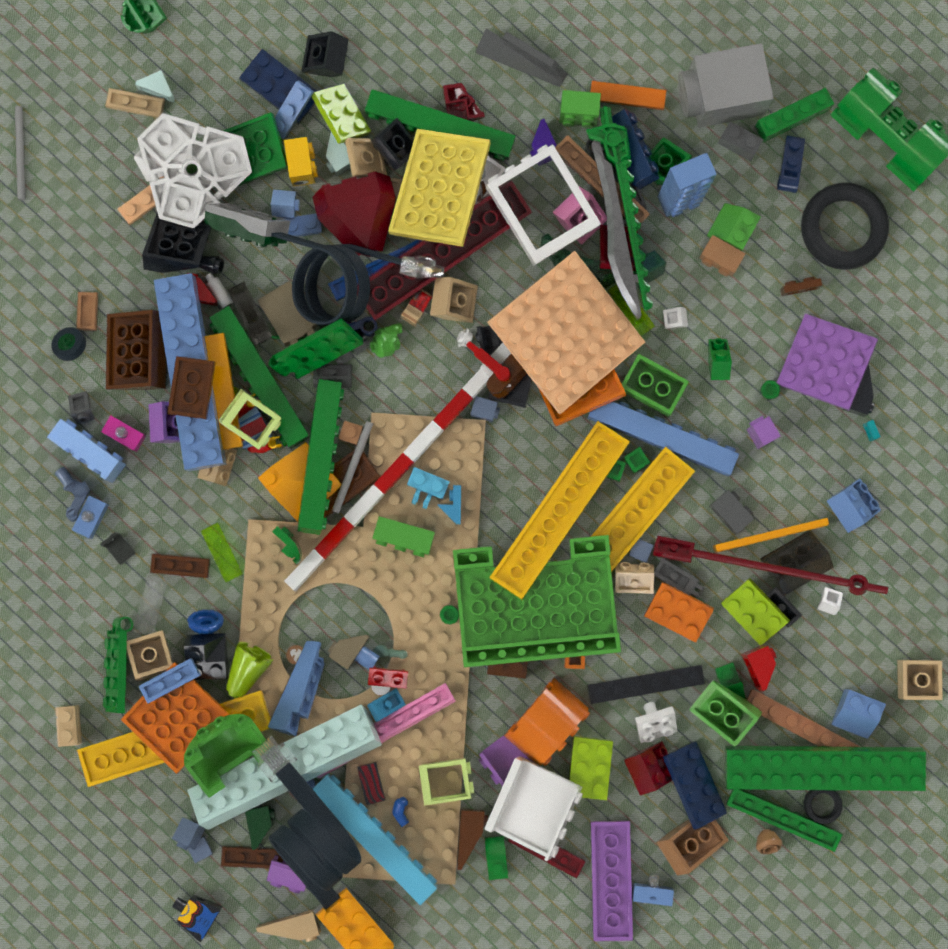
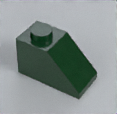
M270 804L254 807L245 812L252 850L259 847L274 824L273 820H276L274 808L271 809Z

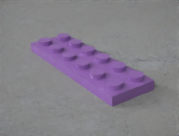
M591 821L593 941H633L630 821Z

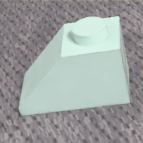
M331 132L326 152V166L331 173L335 172L338 177L351 167L346 145L344 143L338 144Z

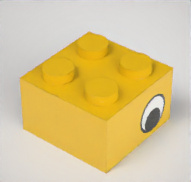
M307 137L284 140L289 178L293 187L316 184L315 177H318L315 161H312V159H315L312 142L309 143Z

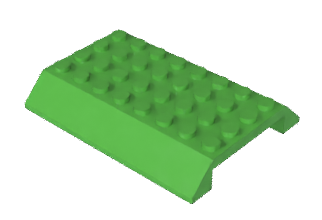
M609 536L569 539L571 560L548 562L522 600L490 579L491 574L496 569L493 565L492 546L453 550L464 668L621 652L610 565Z

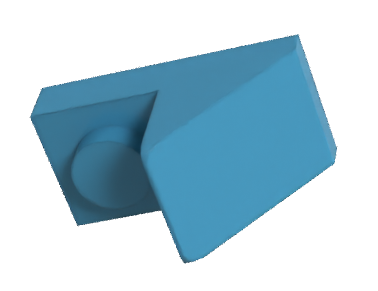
M453 485V490L449 491V501H453V505L438 504V507L456 525H461V485Z
M397 688L369 703L367 707L374 720L378 722L406 704Z

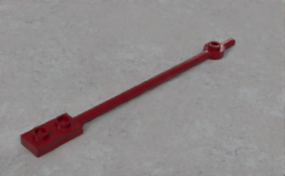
M657 536L653 550V556L691 563L692 557L845 586L854 595H863L866 591L887 595L889 588L868 583L867 578L863 575L857 574L851 576L850 579L814 573L694 549L695 543L662 536Z

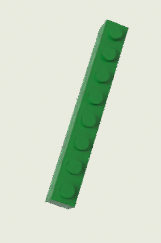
M371 89L364 110L368 118L379 121V119L386 120V124L398 118L405 129L413 133L417 129L489 139L491 145L488 154L493 155L494 159L504 162V159L509 160L516 140L515 135Z
M227 306L209 317L212 321L209 325L215 334H225L227 349L232 354L229 358L234 366L239 365L242 370L239 374L244 382L248 381L251 387L249 390L251 394H256L254 398L258 397L262 404L281 417V424L278 430L281 434L279 439L284 447L288 445L291 449L310 437L232 309Z
M319 379L317 384L297 532L320 535L322 529H326L327 518H324V511H328L330 499H326L327 492H331L332 486L329 474H333L335 462H331L332 455L336 454L337 444H334V437H338L339 426L336 425L337 418H341L342 407H339V400L343 401L344 389H341V382Z

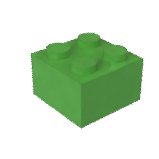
M563 90L559 123H563L564 126L572 127L574 124L582 125L584 128L596 126L599 118L601 93Z

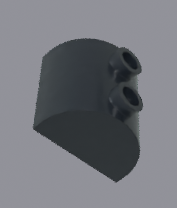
M396 118L374 135L370 141L374 148L383 156L385 162L395 171L409 159L414 139L398 118Z

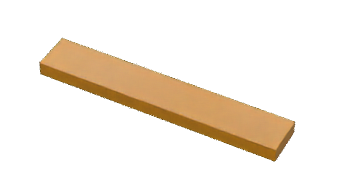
M224 333L205 336L208 360L216 362L212 385L218 422L235 398ZM237 414L231 424L240 429ZM219 422L223 450L243 447L242 438Z
M828 518L819 519L713 545L715 553L828 526L829 521Z

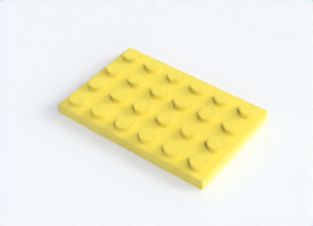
M417 129L389 226V234L463 247L490 149V140Z

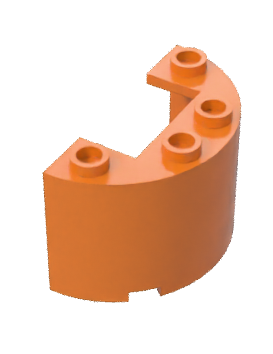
M554 677L521 718L504 734L505 738L539 766H546L552 759L551 755L556 750L560 752L566 746L565 740L568 736L573 737L580 729L577 725L590 715L588 712L589 707Z

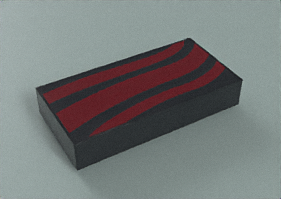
M377 762L357 766L366 805L385 801Z

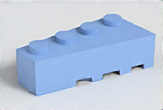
M60 419L47 438L66 452H70L74 458L86 464L89 469L99 474L101 478L113 483L126 466L122 462L124 458L116 452L113 454L108 452V447L102 442L98 441L96 443L91 440L93 436L85 430L82 432L77 430V425L71 420L67 419L64 421Z

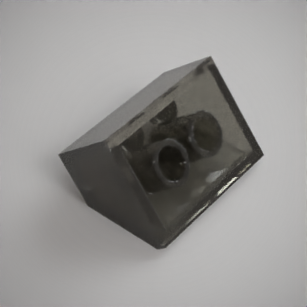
M810 530L760 558L763 563L820 574L834 568L829 552ZM768 572L772 581L784 596L811 581L809 579Z

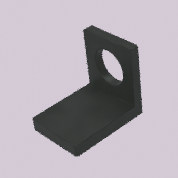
M114 532L100 544L102 547L107 548L120 565L135 554L132 547L118 532Z

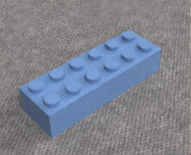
M707 153L669 169L657 196L666 217L671 215L676 217L683 213L682 210L687 208L693 210L700 206L699 203L703 201L705 194L717 175Z

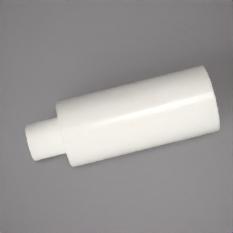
M212 273L205 276L208 281L206 285L221 308L231 307L235 302L220 279L214 277Z

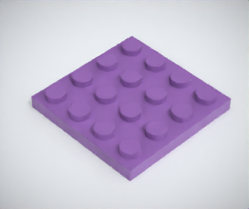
M805 314L777 384L849 411L878 339Z

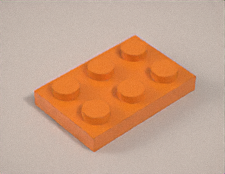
M661 582L644 617L696 643L714 608Z

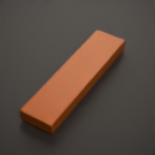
M598 81L591 82L590 92L601 93L600 102L664 110L666 90Z

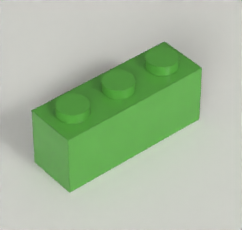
M379 516L372 539L376 540L378 545L387 547V544L395 545V550L405 552L406 549L414 551L413 555L424 558L425 554L429 555L435 532Z

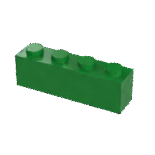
M825 87L759 119L755 128L764 143L830 111L834 102Z

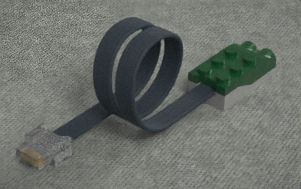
M206 203L205 223L218 231L224 232L227 237L236 238L238 236L241 241L256 242L255 245L267 247V245L278 246L279 243L284 244L289 241L313 248L302 257L296 267L292 281V297L299 314L314 324L329 325L341 318L345 322H351L360 317L366 309L370 296V279L364 262L355 252L401 265L400 274L410 277H443L445 267L435 265L436 260L417 255V257L403 256L401 259L352 244L323 245L289 235V220L231 203ZM329 255L340 266L346 287L343 306L335 317L323 309L317 295L318 275ZM304 281H305V295H306V300H305V296H304Z

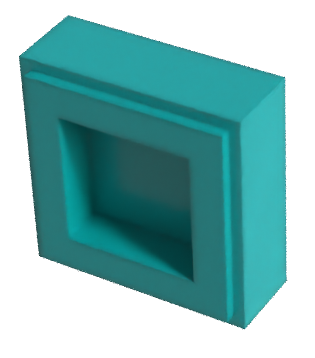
M874 420L863 424L870 442L881 437Z

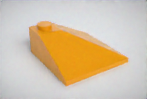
M307 442L273 464L258 477L271 495L297 522L299 519L309 447ZM331 473L329 474V480L332 481L331 492H327L326 499L332 496L342 485L334 474Z

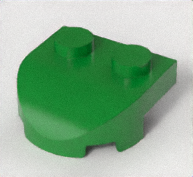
M124 0L122 4L123 15H121L123 25L130 31L142 34L150 33L167 20L166 15L156 0Z
M277 526L272 532L286 544L281 551L287 557L294 558L292 561L298 565L302 559V551L299 544L292 538L294 534L286 527L281 528Z

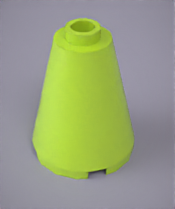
M239 642L235 649L226 686L228 694L233 698L243 697L273 662V659H270L271 655L255 645L253 648L248 647L249 643Z

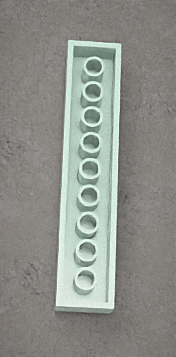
M359 705L278 745L277 748L307 782L381 746L382 743L369 710L363 705ZM255 757L237 765L222 775L221 778L226 787L208 798L199 784L187 790L198 824L208 830L289 791L265 762L259 765Z

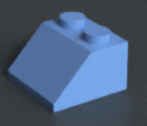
M844 689L831 725L868 739L878 725L886 704L852 690Z

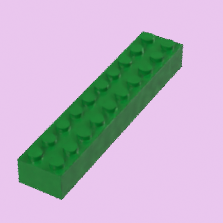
M725 746V785L727 789L926 791V752L922 747Z

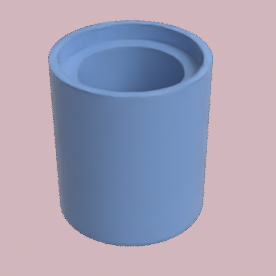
M363 646L354 661L369 670V668H373L380 656Z

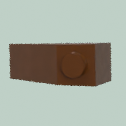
M461 808L457 870H462L481 837L483 828L488 822V815H484V810Z

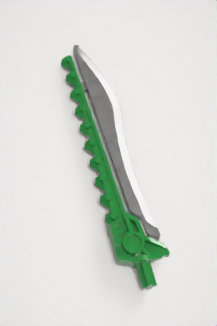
M604 106L599 110L602 126L587 129L586 133L588 138L593 141L591 148L595 157L605 200L610 267L624 300L636 319H640L641 310L635 283L639 285L644 311L652 308L653 302L646 296L650 292L651 286L643 279L648 274V270L641 264V262L645 261L646 254L639 249L644 239L636 232L641 227V223L634 217L635 214H638L639 207L632 202L637 192L629 185L631 182L633 183L634 176L627 170L631 167L632 163L630 160L628 134L624 126L613 123L611 107ZM601 146L603 147L606 160L604 159V155H603ZM612 165L616 169L636 275H633Z

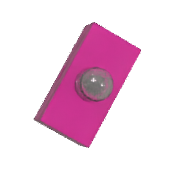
M111 415L101 431L135 452L138 451L146 437L143 433Z

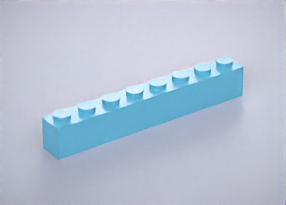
M328 773L313 788L315 793L344 828L421 905L437 889L435 884L437 880L430 873L427 875L422 870L423 865L417 859L413 861L408 856L410 852L403 845L398 846L394 835L390 831L385 832L381 828L382 823L375 816L371 818L367 814L369 810L361 802L358 804L353 799L355 796L348 788L344 790L339 785L341 781L334 774L330 776Z

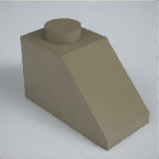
M362 635L339 640L338 643L334 641L328 650L330 652L328 657L348 670L370 636Z

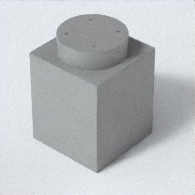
M762 43L694 56L689 70L678 73V91L684 116L686 118L696 116L698 128L764 116L774 97Z

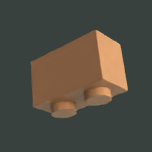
M712 235L699 259L702 260L704 265L719 269L718 272L720 274L732 277L746 253Z

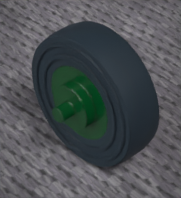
M73 327L60 330L54 336L51 343L53 353L63 361H72L78 358L86 347L84 335Z

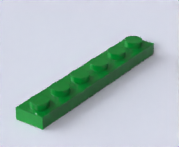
M732 789L726 802L732 808L835 852L843 835L840 831L815 822L810 818L743 789Z

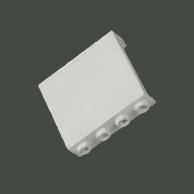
M521 756L516 757L485 826V830L491 833L496 831L545 856V861L550 860L552 857L555 858L559 851L558 842L560 839L563 840L567 832L565 826L567 822H571L575 811H573L575 803L578 804L582 798V786Z

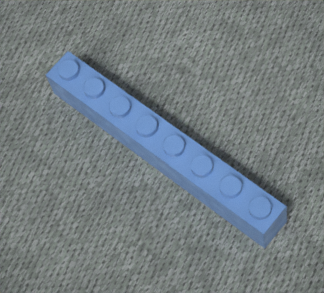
M620 401L618 404L611 402L590 411L587 419L594 422L599 421L611 429L662 450L667 447L675 455L725 476L732 474L739 453H736V449L727 445L725 447L719 446L716 440L707 438V440L702 439L700 434L694 431L685 432L682 430L683 427L672 423V425L664 423V419L657 416L651 418L647 416V412L640 409L634 411L629 408L628 404Z

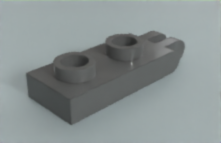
M661 558L654 570L655 577L690 596L694 595L699 598L701 594L694 590L697 588L704 591L705 589L699 585L700 580L664 558Z

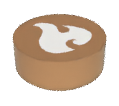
M294 645L287 650L286 657L291 664L296 665L303 647Z

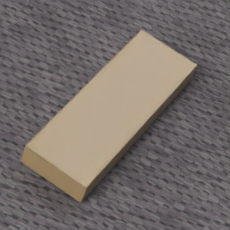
M109 88L105 107L158 118L163 113L165 99Z

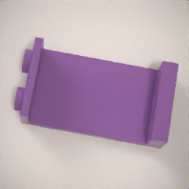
M504 735L479 753L481 757L479 762L485 769L488 767L491 770L492 774L490 777L496 785L500 783L502 787L516 757L521 756L533 762L505 738Z

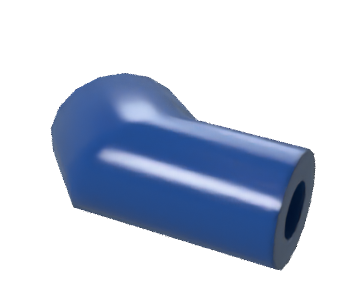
M405 797L396 799L392 810L393 816L401 827L409 823L404 815L405 806L408 805V800Z

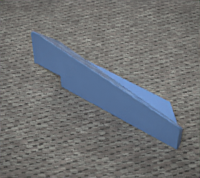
M307 641L268 725L270 729L296 737L300 717L304 719L309 718L324 668V658L319 657L320 642Z

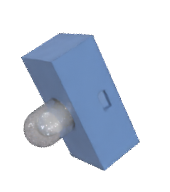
M88 496L72 531L93 539L109 504Z
M651 873L648 877V884L633 883L632 900L633 902L672 906L674 890L672 887L659 886L660 876L657 873Z

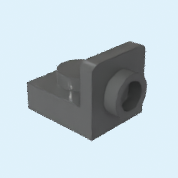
M87 391L68 396L70 413L76 424L87 423L95 419L91 411Z

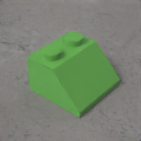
M724 203L707 237L711 238L714 235L742 251L761 216L744 207Z

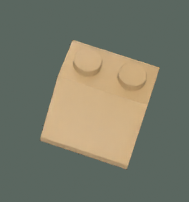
M453 277L436 278L430 315L445 320L473 323L478 286Z

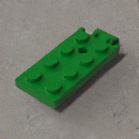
M341 318L276 353L270 358L269 366L282 377L294 372L295 378L299 379L363 345V338Z
M120 616L113 620L112 630H107V638H105L104 642L105 649H107V657L104 659L106 677H104L103 685L106 688V696L103 698V707L106 712L125 713L127 632L133 628V620L130 617ZM122 620L125 621L124 629L120 626Z

